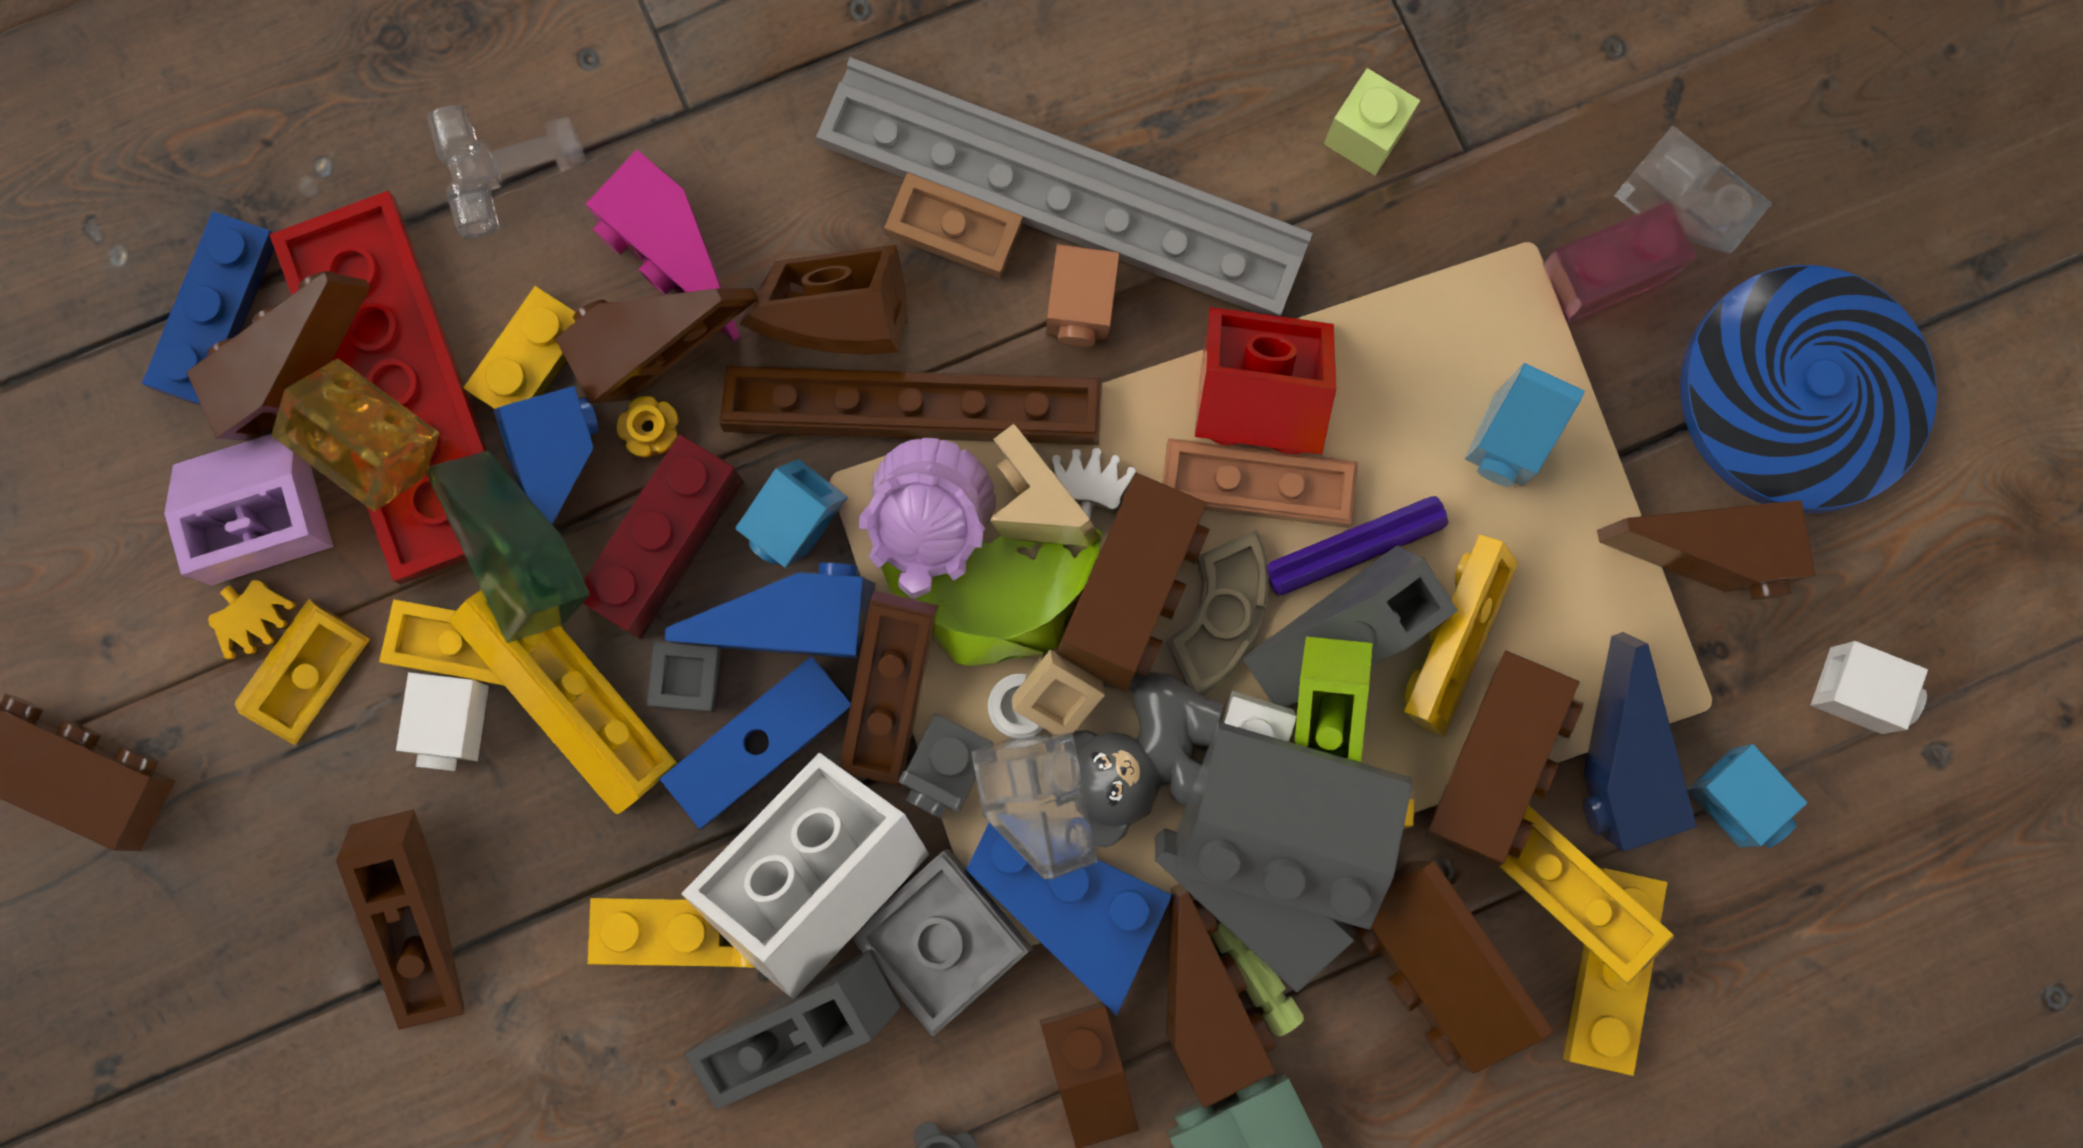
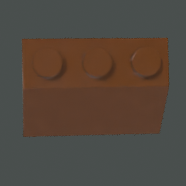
M1434 860L1408 862L1395 871L1392 882L1370 930L1351 925L1354 936L1371 957L1380 952L1394 972L1393 975L1387 978V982L1404 1007L1409 1012L1418 1007L1429 1022L1432 1029L1425 1033V1037L1447 1067L1456 1062L1460 1068L1474 1074L1544 1040L1554 1033L1549 1023Z

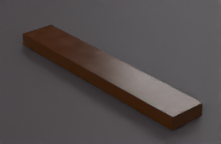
M726 366L719 424L723 432L908 439L939 438L940 440L994 441L995 437L1012 424H1015L1029 443L1099 445L1102 378Z

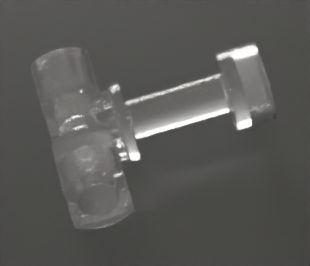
M463 105L442 107L426 115L436 154L443 164L449 166L453 184L445 189L455 227L464 239L482 237L500 229L490 191L502 188L501 174L551 160H556L561 171L586 164L581 141L571 116L545 122L546 136L492 150L486 139L477 141L471 117Z

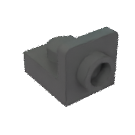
M935 713L907 770L903 771L898 781L900 784L911 789L905 801L941 818L946 807L959 813L994 743Z

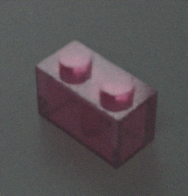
M1670 201L1555 249L1543 265L1551 280L1568 324L1674 279L1697 256Z

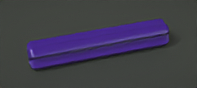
M1430 496L1273 560L1267 565L1270 585L1277 595H1285L1387 553L1395 546L1402 547L1443 530L1449 524L1446 510L1437 496Z

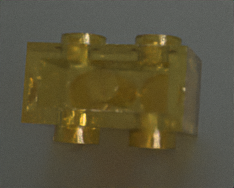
M336 359L284 390L272 437L372 511H376L425 477L440 433L340 359Z

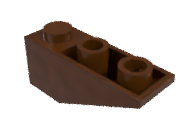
M331 271L319 272L305 278L299 284V290L279 305L268 307L257 313L253 317V324L234 338H229L213 345L207 352L208 356L187 371V375L216 439L243 441L257 439L274 433L306 410L370 290L367 280L338 275Z
M1178 884L1171 888L1172 897L1170 900L1166 1035L1202 1107L1206 1108L1275 1073L1266 1053L1275 1049L1276 1045L1260 1013L1256 1012L1248 1016L1242 1005L1238 993L1248 988L1232 955L1228 953L1219 957L1209 934L1219 930L1213 914L1196 898H1191L1189 893Z

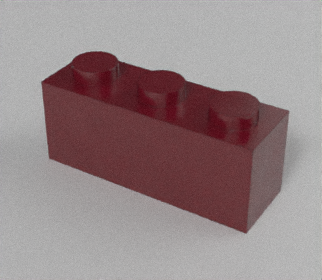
M679 434L578 587L573 598L641 640L744 481L735 468Z

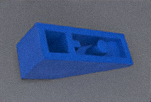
M819 563V574L798 572L666 627L664 641L728 649L859 659L870 599L875 591L876 583L864 577H857L858 566L841 563Z

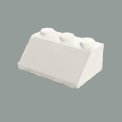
M819 752L681 894L750 964L794 1000L930 854L904 813Z

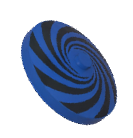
M1794 265L1769 270L1749 278L1716 302L1704 315L1692 334L1684 354L1680 378V395L1683 415L1690 436L1704 460L1722 480L1742 495L1760 504L1802 500L1804 514L1832 512L1854 506L1878 495L1898 481L1914 464L1929 438L1936 412L1937 384L1933 360L1920 330L1908 313L1889 294L1873 283L1843 270L1816 265Z

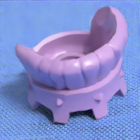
M922 438L921 440H909L898 445L885 456L884 461L880 463L877 471L874 473L871 489L873 497L868 507L859 516V529L868 530L873 545L869 555L870 560L878 569L887 562L902 571L899 579V588L911 599L918 598L931 591L932 577L948 573L954 581L965 574L966 562L975 547L982 548L983 531L986 530L985 526L990 522L996 509V495L993 493L994 485L982 463L978 462L977 458L966 449L959 450L958 445L947 440L940 441L939 438Z

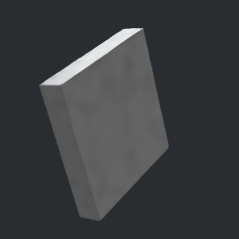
M950 849L942 851L883 904L851 938L862 953L870 952L886 982L932 1037L939 1033L1033 949Z

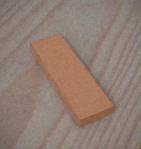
M1168 438L1162 483L1207 502L1204 510L1348 528L1352 524L1358 462Z

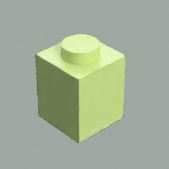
M1366 68L1335 116L1324 145L1376 176L1407 128L1421 100Z

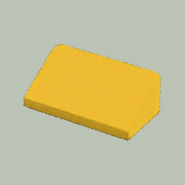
M308 599L236 699L234 705L238 713L295 746L370 639L321 605Z

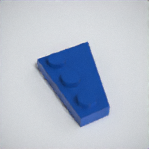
M994 810L966 870L1117 1016L1172 895Z

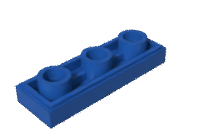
M811 656L662 776L660 780L696 826L703 830L849 712L851 703ZM765 732L769 738L768 748L762 754L753 755L748 748L750 737L754 733Z

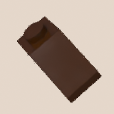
M1103 1002L1041 1019V1028L1075 1147L1082 1148L1139 1131L1124 1070Z

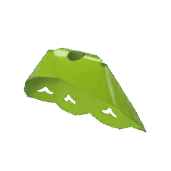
M1096 529L1100 539L1091 546L1081 550L1076 558L1073 557L1069 549L1065 548V544L1013 540L1002 536L991 543L982 541V548L975 547L968 558L965 574L954 581L948 573L932 577L931 591L913 600L939 605L933 639L956 664H963L966 667L989 665L1008 659L1047 654V651L1054 650L1060 645L1099 555L1102 531ZM1042 543V547L1038 550L1035 560L1017 552V549L1020 547L1032 549L1035 544ZM885 562L881 566V570L889 589L895 596L911 599L899 588L900 578L898 574L902 571Z

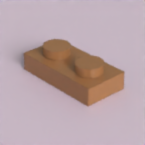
M907 172L884 226L885 236L1001 279L1023 225V216Z

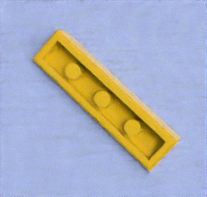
M509 569L465 600L450 617V622L614 813H622L658 783L662 776L678 764L512 569Z

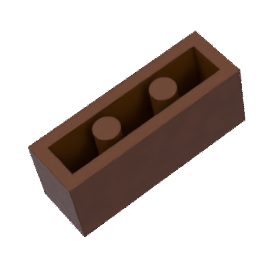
M1135 472L1062 637L1057 652L1058 655L1104 683L1127 692L1135 672L1148 677L1163 642L1151 636L1159 615L1172 620L1187 585L1176 580V575L1183 560L1192 564L1196 563L1210 531L1209 528L1199 524L1207 502Z
M1507 650L1504 651L1426 831V837L1497 868L1504 864L1507 855L1519 859L1534 824L1523 818L1532 795L1544 799L1559 765L1558 762L1548 758L1557 735L1567 739L1570 738L1582 711L1584 703L1573 699L1580 681Z
M5 694L0 702V799L111 850L141 851L175 783V780L155 771L159 761L142 752L124 746L120 747L117 754L97 745L101 737L99 733L67 720H63L60 727L54 726L39 719L44 710L42 707L17 696Z

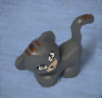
M1135 672L1128 691L1133 693L1134 705L1140 722V735L1137 739L1130 735L1116 732L1097 735L1088 730L1075 731L1067 741L1059 738V753L1069 768V783L1077 807L1086 817L1085 828L1091 845L1107 848L1121 840L1127 834L1130 825L1151 813L1161 786L1170 785L1172 798L1180 805L1186 807L1202 766L1200 763L1192 760L1195 749L1208 750L1217 724L1221 721L1223 704L1195 694L1188 685L1170 674L1150 672L1148 677ZM1103 682L1104 687L1116 688Z

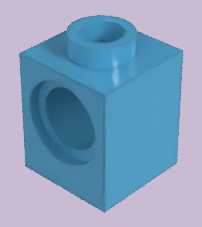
M797 459L775 468L735 529L750 540L749 546L756 555L769 563L780 564L786 568L810 554L848 497L803 461Z
M1754 744L1731 748L1687 789L1689 794L1739 848L1761 847L1763 844L1766 848L1775 846L1796 828L1797 822L1792 817L1807 804L1805 799Z

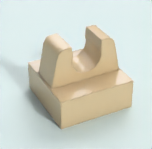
M1050 650L1047 654H1042L1027 672L1023 684L1013 694V711L1067 741L1105 696L1103 681Z

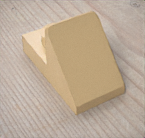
M1012 424L993 439L1005 457L996 466L1019 495L991 517L990 521L1002 537L1013 540L1091 546L1100 539L1089 517L1015 424Z

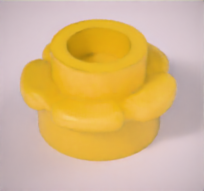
M642 396L632 400L629 403L628 411L622 412L617 421V434L620 439L626 441L627 450L635 456L644 458L667 452L678 437L676 425L679 423V417L676 410L668 402L662 401L659 403L652 396ZM646 421H651L654 424V428L650 432H645L642 429Z

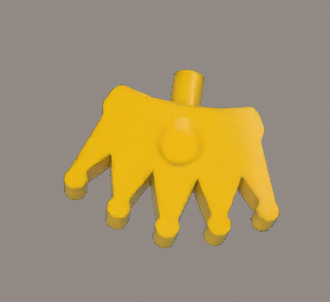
M252 580L241 596L231 585L224 588L220 594L230 605L221 611L209 615L208 622L215 630L223 657L232 660L236 657V652L233 651V641L243 647L246 654L253 655L256 653L257 649L253 646L251 633L262 639V642L266 645L274 644L275 638L271 636L265 620L274 623L277 628L285 629L288 626V622L282 619L275 604L284 605V608L293 610L296 608V603L269 589L266 583Z

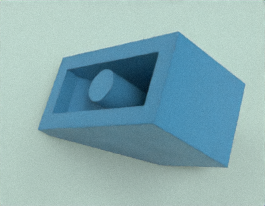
M1523 363L1495 392L1465 460L1478 465L1477 472L1493 483L1506 487H1512L1514 483L1523 486L1538 474L1579 405L1585 390Z

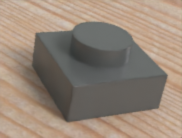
M654 641L647 706L651 708L715 713L721 649L716 646Z

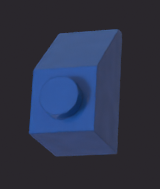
M575 386L500 406L493 410L531 531L534 532L551 528L594 448L590 435L599 433L592 404H590L587 397L578 399Z

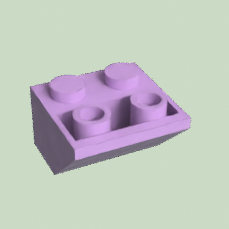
M298 427L288 428L173 464L164 514L181 575L211 586L334 547L302 434Z

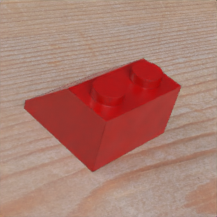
M1210 307L1197 396L1195 437L1210 439L1215 443L1228 446L1240 443L1274 448L1285 454L1305 452L1322 455L1337 390L1334 324Z

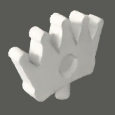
M1099 448L1092 450V456L1084 470L1081 464L1082 455L1079 449L1072 451V460L1067 471L1062 467L1061 456L1057 454L1052 457L1055 476L1074 500L1081 504V509L1090 520L1093 506L1100 507L1113 514L1119 510L1121 500L1136 472L1135 468L1129 467L1127 474L1118 480L1120 459L1117 455H1113L1110 458V464L1101 472L1100 459L1102 454Z

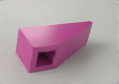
M636 150L587 201L586 206L597 221L592 231L619 256L628 249L644 264L638 271L663 295H667L672 289L677 293L723 288L694 210L684 189L639 150ZM735 319L720 329L733 341L740 336Z

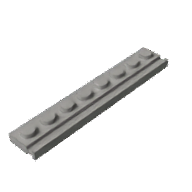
M852 57L848 60L846 73L842 82H839L816 136L817 143L821 147L905 178L907 172L1022 215L1023 224L1082 247L1120 252L1119 261L1259 314L1281 316L1313 234Z

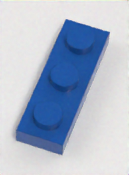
M214 211L211 212L142 381L143 385L152 390L201 406L187 371L208 356V350L220 341L234 338L241 332L274 251L269 235L273 233L272 231Z

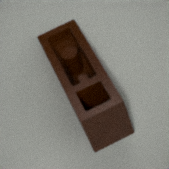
M717 288L609 303L606 300H597L580 308L573 315L575 323L555 339L590 404L627 401L645 389L759 298L753 288Z
M1802 500L1629 517L1597 530L1599 542L1723 592L1750 589L1752 600L1769 599L1792 594L1790 583L1816 576Z
M415 810L351 824L337 856L336 863L398 1029L401 1030L463 1014L465 1007L435 867Z

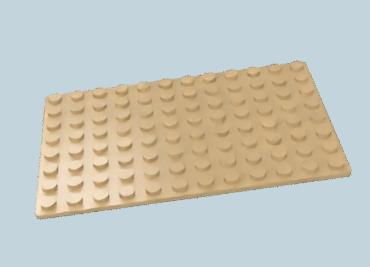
M1524 242L1296 318L1334 324L1337 390L1322 455L1305 452L1299 454L1358 462L1352 524L1346 528L1204 510L1199 524L1209 528L1210 531L1199 555L1257 530L1263 544L1268 565L1273 560L1430 496H1437L1446 510L1449 524L1443 530L1406 544L1401 548L1426 560L1451 600L1456 590L1455 573L1457 566L1466 552H1472L1479 534L1503 541L1519 562L1445 737L1422 729L1404 712L1407 706L1405 703V691L1408 681L1416 669L1423 668L1432 647L1430 644V632L1406 650L1371 666L1361 763L1411 777L1412 788L1409 799H1414V813L1438 805L1499 660L1505 650L1580 681L1573 699L1583 702L1584 705L1570 738L1567 739L1557 735L1548 757L1556 762L1587 753L1589 750L1612 635L1625 632L1649 644L1669 724L1705 712L1711 707V693L1662 567L1599 542L1598 529L1625 518L1642 515L1536 245ZM1204 349L1102 383L1099 445L1030 443L1054 475L1055 470L1052 461L1054 455L1058 454L1061 456L1062 467L1067 471L1072 460V451L1079 449L1082 455L1081 464L1084 470L1092 456V450L1099 448L1102 454L1100 459L1101 472L1110 464V458L1113 455H1117L1120 459L1118 480L1127 474L1129 467H1133L1137 473L1162 483L1168 438L1218 444L1210 439L1195 437L1196 405ZM1523 363H1526L1585 390L1538 474L1523 486L1514 483L1512 487H1506L1482 477L1477 472L1479 466L1465 460V457L1495 392ZM947 440L957 444L959 450L966 449L977 458L978 462L982 463L988 472V477L994 485L993 493L996 495V509L993 515L1019 496L996 466L1005 457L995 441ZM1240 443L1237 445H1230L1236 447L1279 452L1274 448ZM885 456L834 473L830 483L848 497L839 513L860 576L876 583L875 591L894 595L887 585L881 567L878 569L869 558L873 545L868 530L859 529V516L872 500V480L880 463L884 461ZM1093 506L1091 522L1096 529L1102 531L1101 551L1118 511L1113 514L1105 509ZM991 521L985 526L986 530L983 531L982 541L991 543L1001 536ZM1042 543L1035 544L1032 549L1020 547L1017 549V552L1035 560L1038 550L1042 547ZM1065 544V548L1071 551L1074 558L1077 557L1081 550L1087 547L1085 545L1077 547L1073 544ZM1384 554L1285 595H1277L1269 582L1268 601L1262 624L1248 653ZM1183 560L1175 579L1187 585L1172 620L1159 615L1151 636L1163 642L1150 672L1167 673L1185 683L1166 641L1188 626L1199 608L1203 582L1198 561L1192 564ZM932 637L913 731L917 747L935 713L994 743L960 812L957 813L946 807L941 816L953 854L967 869L995 810L1171 894V888L1179 883L1155 861V836L1164 828L1177 832L1186 807L1180 805L1172 798L1170 785L1161 786L1151 813L1130 825L1127 834L1115 845L1107 848L1091 845L1085 828L1086 817L1078 809L1069 783V768L1059 753V737L1044 729L1041 733L1029 739H1012L1001 734L994 727L989 716L988 700L994 686L1009 675L1027 674L1041 655L1008 659L997 664L966 667L963 664H956ZM1059 647L1055 648L1052 651L1057 653ZM1243 660L1225 680L1208 693L1202 695L1204 698L1223 704L1220 722L1223 720L1232 691L1272 703ZM1104 687L1105 696L1075 730H1088L1097 735L1116 732L1127 734L1137 739L1140 735V722L1135 709L1132 691L1127 690L1125 692L1118 688ZM1298 702L1286 707L1294 710L1297 716ZM1297 718L1289 742L1294 744ZM1195 749L1192 760L1202 765L1207 751ZM977 881L1031 946L1041 943Z

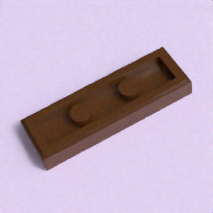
M874 591L870 599L839 765L840 768L850 775L901 787L902 784L898 781L907 766L939 605Z

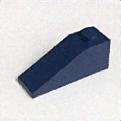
M1625 632L1611 636L1583 775L1589 794L1588 798L1583 799V810L1591 830L1596 836H1603L1623 852L1697 827L1649 644Z

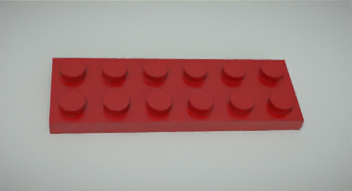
M388 190L269 234L291 295L299 290L298 286L305 278L324 271L365 279L370 286V290L322 378V383L393 581L401 585L520 539L468 394L463 388L464 384L396 198Z

